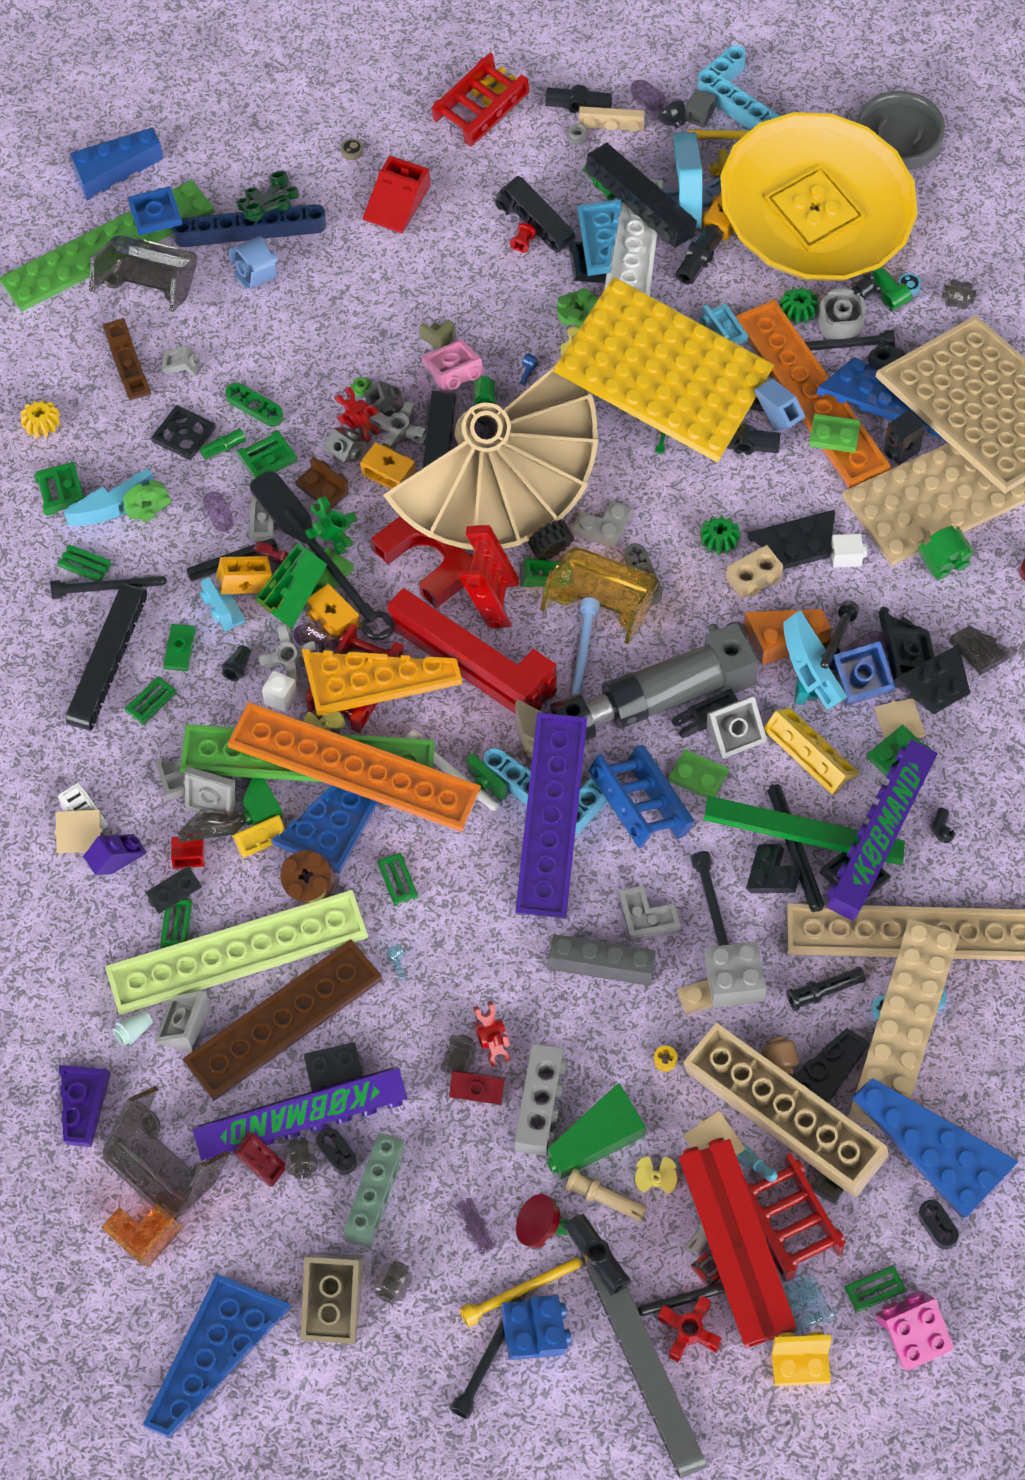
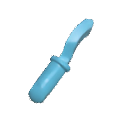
M744 1145L746 1150L736 1156L738 1161L746 1167H753V1170L759 1172L767 1181L774 1182L778 1176L776 1171L767 1166L762 1159H758L757 1154L747 1145Z

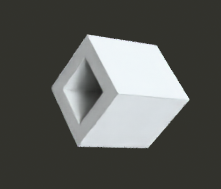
M861 534L832 535L831 555L833 567L862 566L863 557H867V544L862 543Z
M276 671L272 672L262 689L264 704L285 713L298 694L295 679Z

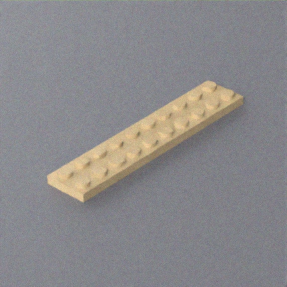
M787 903V955L898 957L910 918L960 934L953 959L1025 961V909L863 905L853 922L826 908L827 904H825L822 911L812 912L808 904Z

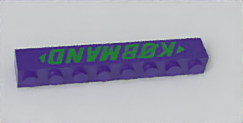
M910 740L906 748L901 746L895 757L899 761L897 766L892 765L885 777L889 780L887 786L882 784L876 795V798L880 799L878 804H872L866 815L870 819L868 824L863 823L856 837L860 838L858 844L852 843L846 855L850 858L848 864L843 862L836 875L840 878L838 884L832 883L826 895L830 898L826 908L854 922L938 754L937 752L913 740Z
M395 1066L193 1126L192 1131L201 1161L207 1159V1163L223 1159L222 1154L233 1152L247 1132H253L268 1146L275 1143V1138L284 1136L285 1140L300 1136V1131L310 1128L311 1132L326 1128L325 1123L336 1121V1124L351 1121V1116L361 1113L362 1117L377 1113V1108L387 1105L388 1109L403 1105L402 1100L408 1098L399 1067Z

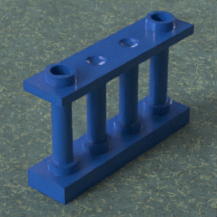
M644 745L636 746L627 761L611 765L607 763L602 754H599L588 769L592 779L638 848H642L653 832L670 828L678 839L686 836L695 823V820ZM632 770L638 780L621 784L615 774ZM644 789L651 800L634 804L628 793ZM658 809L664 819L647 823L641 812Z

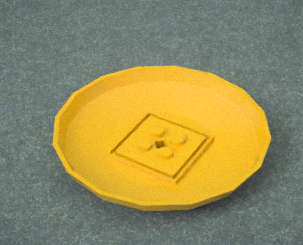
M792 112L758 123L733 145L720 175L722 208L741 243L769 267L802 280L844 281L881 268L906 245L918 215L915 181L897 150L869 127L832 113ZM811 206H812L813 208L818 207V208H819V209H818V212H817L815 209H814V210H811V209H810Z

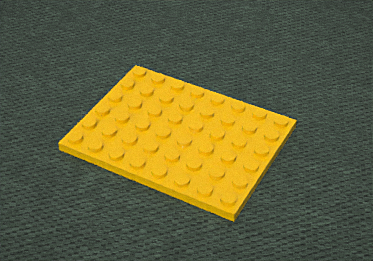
M613 276L559 359L553 372L718 463L757 397L754 389L765 383L774 364Z

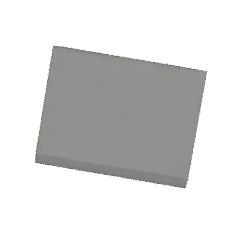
M753 695L707 714L706 730L722 759L768 742Z
M202 990L180 994L170 1000L155 1040L156 1044L189 1053L195 1050L210 1009L206 992Z

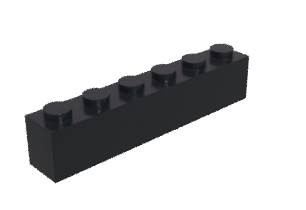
M606 142L587 154L585 170L588 174L598 180L618 200L621 199L635 215L639 216L651 229L656 231L664 241L676 248L694 237L697 220L610 144Z

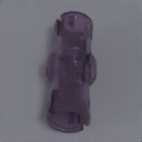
M467 1198V1203L465 1204V1201L462 1200L457 1204V1208L460 1210L466 1223L465 1229L467 1234H471L479 1254H484V1249L490 1251L494 1249L495 1245L485 1228V1219L480 1217L473 1199Z

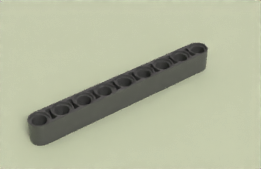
M594 1250L590 1255L595 1259H599L604 1256V1253L600 1250ZM581 1254V1258H582L583 1264H584V1266H587L586 1263H585V1258H584L583 1255ZM589 1267L586 1268L595 1291H599L597 1295L606 1315L610 1316L608 1320L617 1340H621L619 1345L629 1366L632 1365L630 1369L639 1390H643L641 1394L651 1417H655L653 1421L663 1442L666 1441L664 1446L674 1468H678L676 1470L678 1477L681 1479L707 1468L701 1449L628 1287L626 1286L625 1289L617 1294L610 1295L595 1272Z

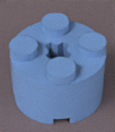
M261 236L241 243L229 250L231 265L235 263L237 271H234V274L245 289L255 288L277 277L275 264L278 263L277 256L273 251H269Z

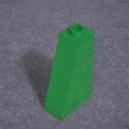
M620 1083L605 1094L548 1148L546 1163L552 1174L557 1172L560 1179L571 1175L575 1168L581 1170L645 1137L646 1126Z

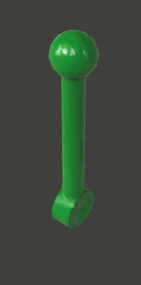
M661 432L659 445L655 447V451L658 454L664 453L665 450L663 444L666 434Z

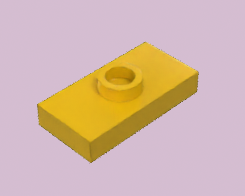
M276 815L237 832L232 837L241 858H245L272 846L271 840L277 834L280 835L285 830L280 816Z

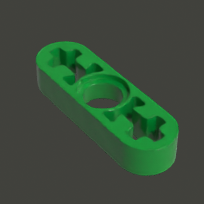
M232 383L227 386L225 393L229 404L268 426L275 427L283 422V410L276 403L243 384ZM255 401L261 404L255 409L248 406L251 402ZM277 413V416L269 417V414L273 415Z

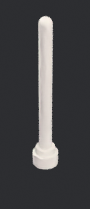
M414 729L405 738L423 739V735ZM434 751L433 763L442 771L472 782ZM480 790L477 799L491 811L498 810L499 804L483 790Z

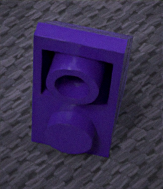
M134 834L98 836L83 858L95 875H108L117 872L147 852Z

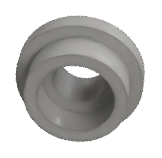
M573 124L567 131V139L573 144H582L588 140L589 133L583 124Z

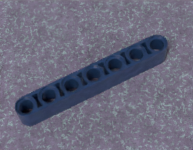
M312 204L293 206L287 210L275 208L267 211L263 218L258 221L246 219L243 214L244 212L181 218L182 225L172 227L177 246L193 247L248 241L258 236H261L263 239L316 234L323 232L326 229L327 223L324 208L321 205Z

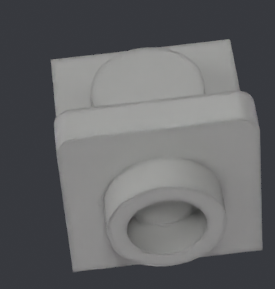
M187 345L164 351L162 371L169 375L186 370L191 376H196L200 364L199 357Z

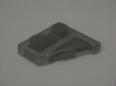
M971 626L951 635L949 640L953 646L958 645L960 647L961 655L980 675L1009 660L1017 653L1015 647L1011 646L1008 649L996 643V638L985 635L980 630Z
M201 809L178 832L179 842L235 835L246 823L245 813Z

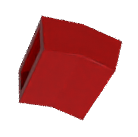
M203 835L171 837L173 869L186 868L187 866H190V868L204 867L205 841Z

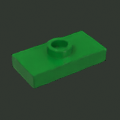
M171 624L163 664L165 670H189L196 634L195 626Z
M471 754L466 759L467 771L475 777V781L478 785H481V789L485 790L487 788L499 801L504 800L507 797V784L475 754Z

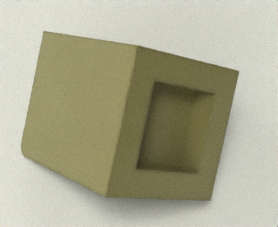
M447 320L442 326L436 322L430 327L425 323L420 325V338L437 349L448 345L456 337L455 323Z

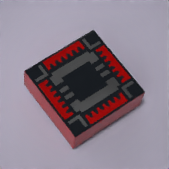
M710 1249L691 1264V1269L706 1286L713 1285L720 1279Z

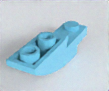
M146 468L142 472L134 474L132 478L121 485L115 486L110 492H107L104 487L92 491L87 497L71 504L64 510L67 524L69 526L90 525L125 514L122 507L124 505L122 501L123 496L137 484L141 483L142 486L150 485L148 481L154 480L153 474Z
M801 610L796 612L783 622L786 645L792 664L807 693L814 690L825 708L829 710L846 699L847 695L829 668L823 669L820 666L822 655L826 649Z

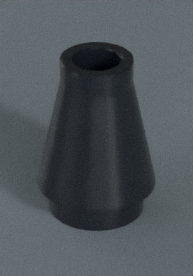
M244 645L238 646L237 650L222 664V674L230 681H238L244 677L248 659L251 655V650Z

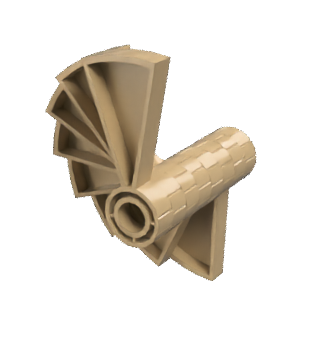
M554 365L505 409L502 410L501 407L493 403H480L464 412L457 420L454 430L458 446L392 488L383 496L403 520L426 536L442 543L462 549L474 550L465 534L467 526L490 525L503 549L522 545L523 542L528 541L533 536L534 532H538L539 528H544L546 524H552L555 520H561L578 502L588 486L586 483L594 465L598 446L597 417L592 394L589 395L588 391L553 372L556 366ZM476 420L483 421L488 426L489 436L487 439H481L475 433L474 424Z

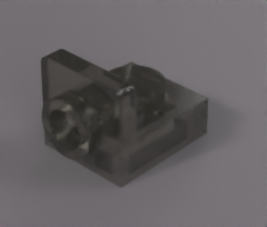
M452 1034L450 1046L440 1067L441 1071L451 1075L453 1070L469 1072L477 1053L476 1043L468 1036Z

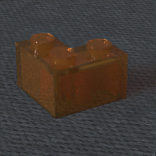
M156 1203L140 1223L130 1213L119 1207L101 1228L138 1263L149 1268L185 1226L165 1208Z

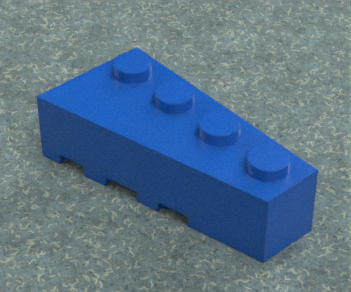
M153 127L70 153L74 172L87 201L92 199L93 195L98 192L110 189V186L121 180L123 182L128 179L129 175L137 171L141 172L163 160L160 141Z

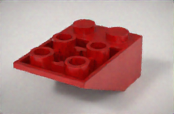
M389 155L379 172L362 219L403 234L431 186L429 168Z

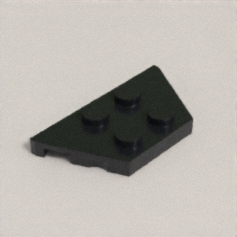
M835 510L748 532L747 537L748 540L754 541L761 548L767 545L782 563L783 569L829 558Z
M882 606L878 611L892 677L895 680L904 673L934 658L935 654L928 630L914 625L903 616L900 620L888 614L889 608Z
M958 645L892 681L897 687L903 685L912 692L910 697L923 704L934 715L970 694Z

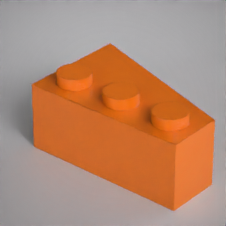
M800 610L745 612L743 627L762 665L790 656L786 645L783 622ZM801 610L821 643L828 641L832 628L823 610Z

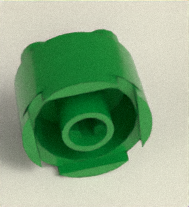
M949 526L937 531L930 536L931 541L927 545L923 542L917 549L926 567L937 581L946 578L949 575L948 571L955 568L961 571L970 565L969 559L974 554L973 548L959 526L956 529L954 526Z

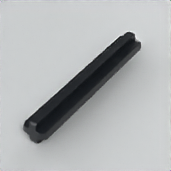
M274 538L262 541L264 543L272 545L273 548L278 550V546ZM254 544L220 557H252L259 555L253 551ZM220 557L187 568V575L190 581L217 573Z

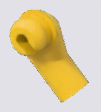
M719 150V162H713L714 166L712 164L709 165V172L713 176L718 177L721 175L729 156L728 150Z

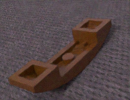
M122 318L102 324L129 401L150 395L151 390L141 368L125 319Z

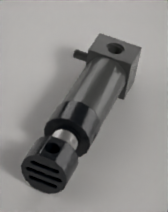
M737 622L721 629L718 628L717 624L713 623L708 627L710 633L705 635L704 646L639 671L627 673L606 681L601 686L603 695L585 702L580 694H576L550 704V712L556 715L587 718L585 741L596 737L595 726L613 720L614 724L619 729L648 719L649 716L717 690L724 692L732 689L734 693L755 686L758 660Z

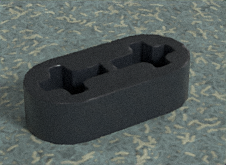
M322 1129L317 1136V1144L320 1151L337 1173L342 1175L352 1173L357 1165L356 1156L336 1129ZM326 1136H328L330 1139L335 1137L333 1139L334 1144L336 1146L335 1149H333L328 1143L323 1145L325 1143L324 1138ZM339 1153L345 1159L350 1157L348 1166L344 1164L339 1165Z
M935 1200L924 1201L918 1211V1218L937 1247L944 1250L953 1248L959 1238L956 1226L939 1202ZM926 1208H929L931 1211H937L935 1215L937 1222L931 1216H925ZM939 1227L945 1233L950 1232L952 1234L949 1242L947 1239H940L942 1232Z

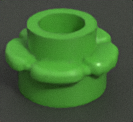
M358 377L353 380L350 387L354 391L355 396L364 398V393L372 387V381L368 378Z

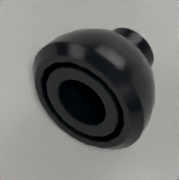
M677 99L670 103L658 114L657 119L662 124L674 126L676 129L686 122L684 118L685 106L682 100Z

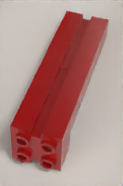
M404 587L388 603V611L395 622L394 631L431 657L456 658L463 679L514 714H516L515 703L517 700L540 711L545 700L552 699L556 694V663L534 648L517 665Z
M717 1138L708 1143V1148L699 1150L697 1146L684 1150L683 1155L678 1157L744 1348L748 1349L774 1340L775 1337H779L782 1333H794L798 1330L731 1140Z

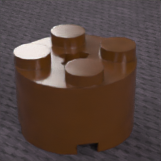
M302 850L292 854L283 862L280 879L283 889L290 897L308 904L327 898L336 885L337 876L333 864L327 858L314 851ZM308 872L313 874V877L309 878V883L304 880Z

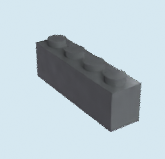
M553 934L549 952V970L651 986L656 950Z

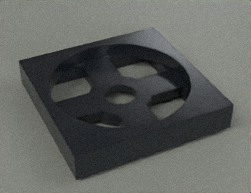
M176 405L153 434L151 440L153 443L191 461L215 430L216 425ZM187 418L185 422H174L178 419ZM197 422L204 429L201 434L192 430ZM165 429L174 432V436L170 441L164 439ZM181 429L188 430L185 435L179 434V431ZM186 439L194 442L188 449L180 447L179 444Z

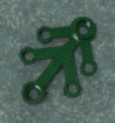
M276 171L270 175L272 185L264 195L258 191L257 187L245 190L246 198L237 200L238 210L244 211L243 214L246 219L258 221L263 218L267 211L275 208L287 210L291 207L290 200L299 197L297 187H289L284 191L276 193L278 190L288 186L289 179L286 171Z

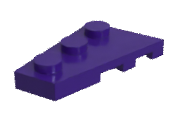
M59 1065L62 1084L60 1086V1093L63 1101V1141L66 1145L92 1147L111 1073L108 1069Z

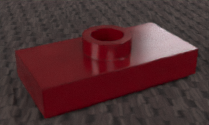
M453 1070L449 1097L502 1105L505 1077Z
M247 1132L232 1152L269 1187L274 1186L288 1167L253 1132Z

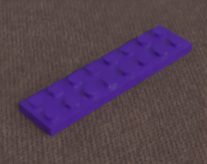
M537 713L515 914L566 919L587 728V718Z

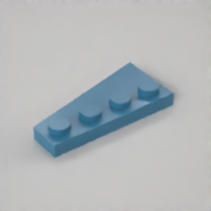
M621 199L577 206L588 276L611 272L622 208Z

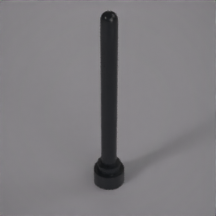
M884 330V333H879V336L810 341L805 343L811 351L878 345L880 342L895 347L894 330Z
M164 576L73 584H66V582H61V580H51L50 588L52 600L62 599V596H67L68 593L119 589L122 583L136 587L162 586L166 584L167 579Z
M844 601L838 610L840 620L820 662V666L823 669L829 668L849 622L857 618L859 606L854 601Z
M700 851L694 853L690 857L692 867L696 869V872L700 873L718 945H729L709 871L712 864L710 852Z
M722 1282L641 1305L637 1310L640 1316H647L660 1312L663 1305L671 1309L698 1301L701 1295L709 1298L723 1294L725 1290Z
M516 1297L511 1302H520L522 1299ZM503 1320L499 1323L464 1393L455 1397L449 1407L451 1412L464 1419L470 1418L474 1410L473 1398L505 1338Z

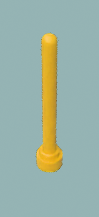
M573 1258L478 1305L476 1303H467L459 1307L460 1314L469 1328L479 1323L478 1320L482 1318L483 1314L500 1307L502 1303L510 1302L516 1297L529 1293L580 1268L582 1261L580 1258Z

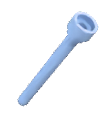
M584 598L581 600L580 611L582 612L583 623L570 696L581 693L592 622L600 609V602L594 598Z

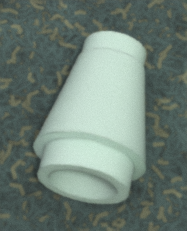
M143 1011L116 1023V1027L112 1031L122 1046L132 1045L153 1024L150 1015Z

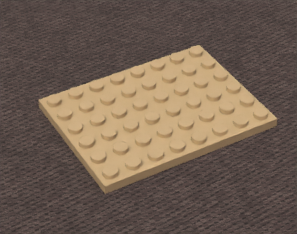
M975 315L877 370L876 378L1004 494L1025 482V357L978 316Z

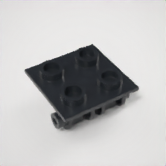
M355 1042L304 1053L311 1091L363 1076Z

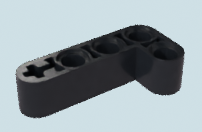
M516 176L500 189L495 200L497 208L505 211V215H509L514 211L525 223L532 225L536 229V234L553 251L559 253L570 241L575 239V233L571 227L522 177Z

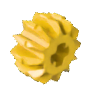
M42 399L37 403L33 400L32 405L25 404V410L21 411L22 428L26 430L29 436L34 434L38 439L43 434L47 438L48 432L55 433V427L60 426L59 410L55 408L52 401L46 403Z

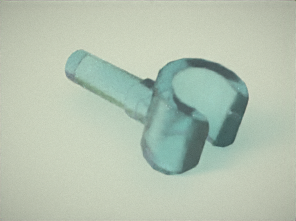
M396 944L389 948L388 958L394 964L399 980L402 982L406 978L399 959L403 958L405 954L401 946Z

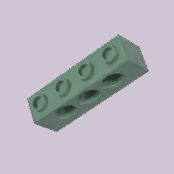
M378 1132L343 1231L346 1242L372 1249L405 1153L404 1139Z

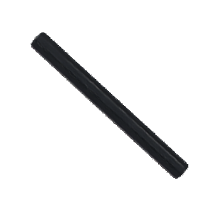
M770 785L767 792L774 811L791 814L781 785ZM785 839L794 866L797 865L801 870L799 880L809 908L812 912H820L825 904L803 844Z

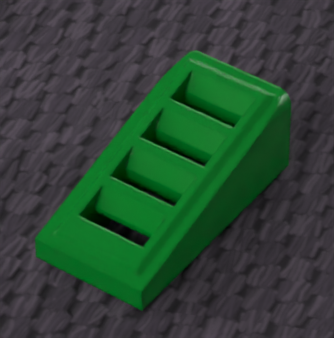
M524 558L520 565L521 587L569 586L572 584L571 564ZM539 570H542L543 576H539ZM549 570H552L553 577H549ZM558 570H562L563 578H558Z

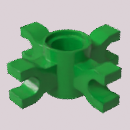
M321 497L317 500V504L310 506V509L318 516L320 521L315 522L313 528L307 529L305 533L309 540L318 536L326 541L332 540L337 555L344 554L346 552L345 548L352 547L354 543L343 530L349 529L351 527L350 524L357 522L358 518L354 512L343 515L339 511H331L327 497Z

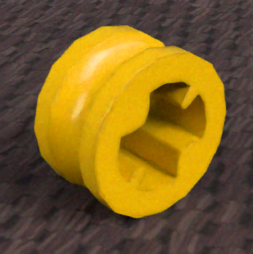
M670 1046L659 1047L654 1053L655 1067L663 1072L673 1070L677 1064L676 1050ZM663 1054H669V1059H672V1061L668 1060V1064H664L662 1059L658 1057H663Z

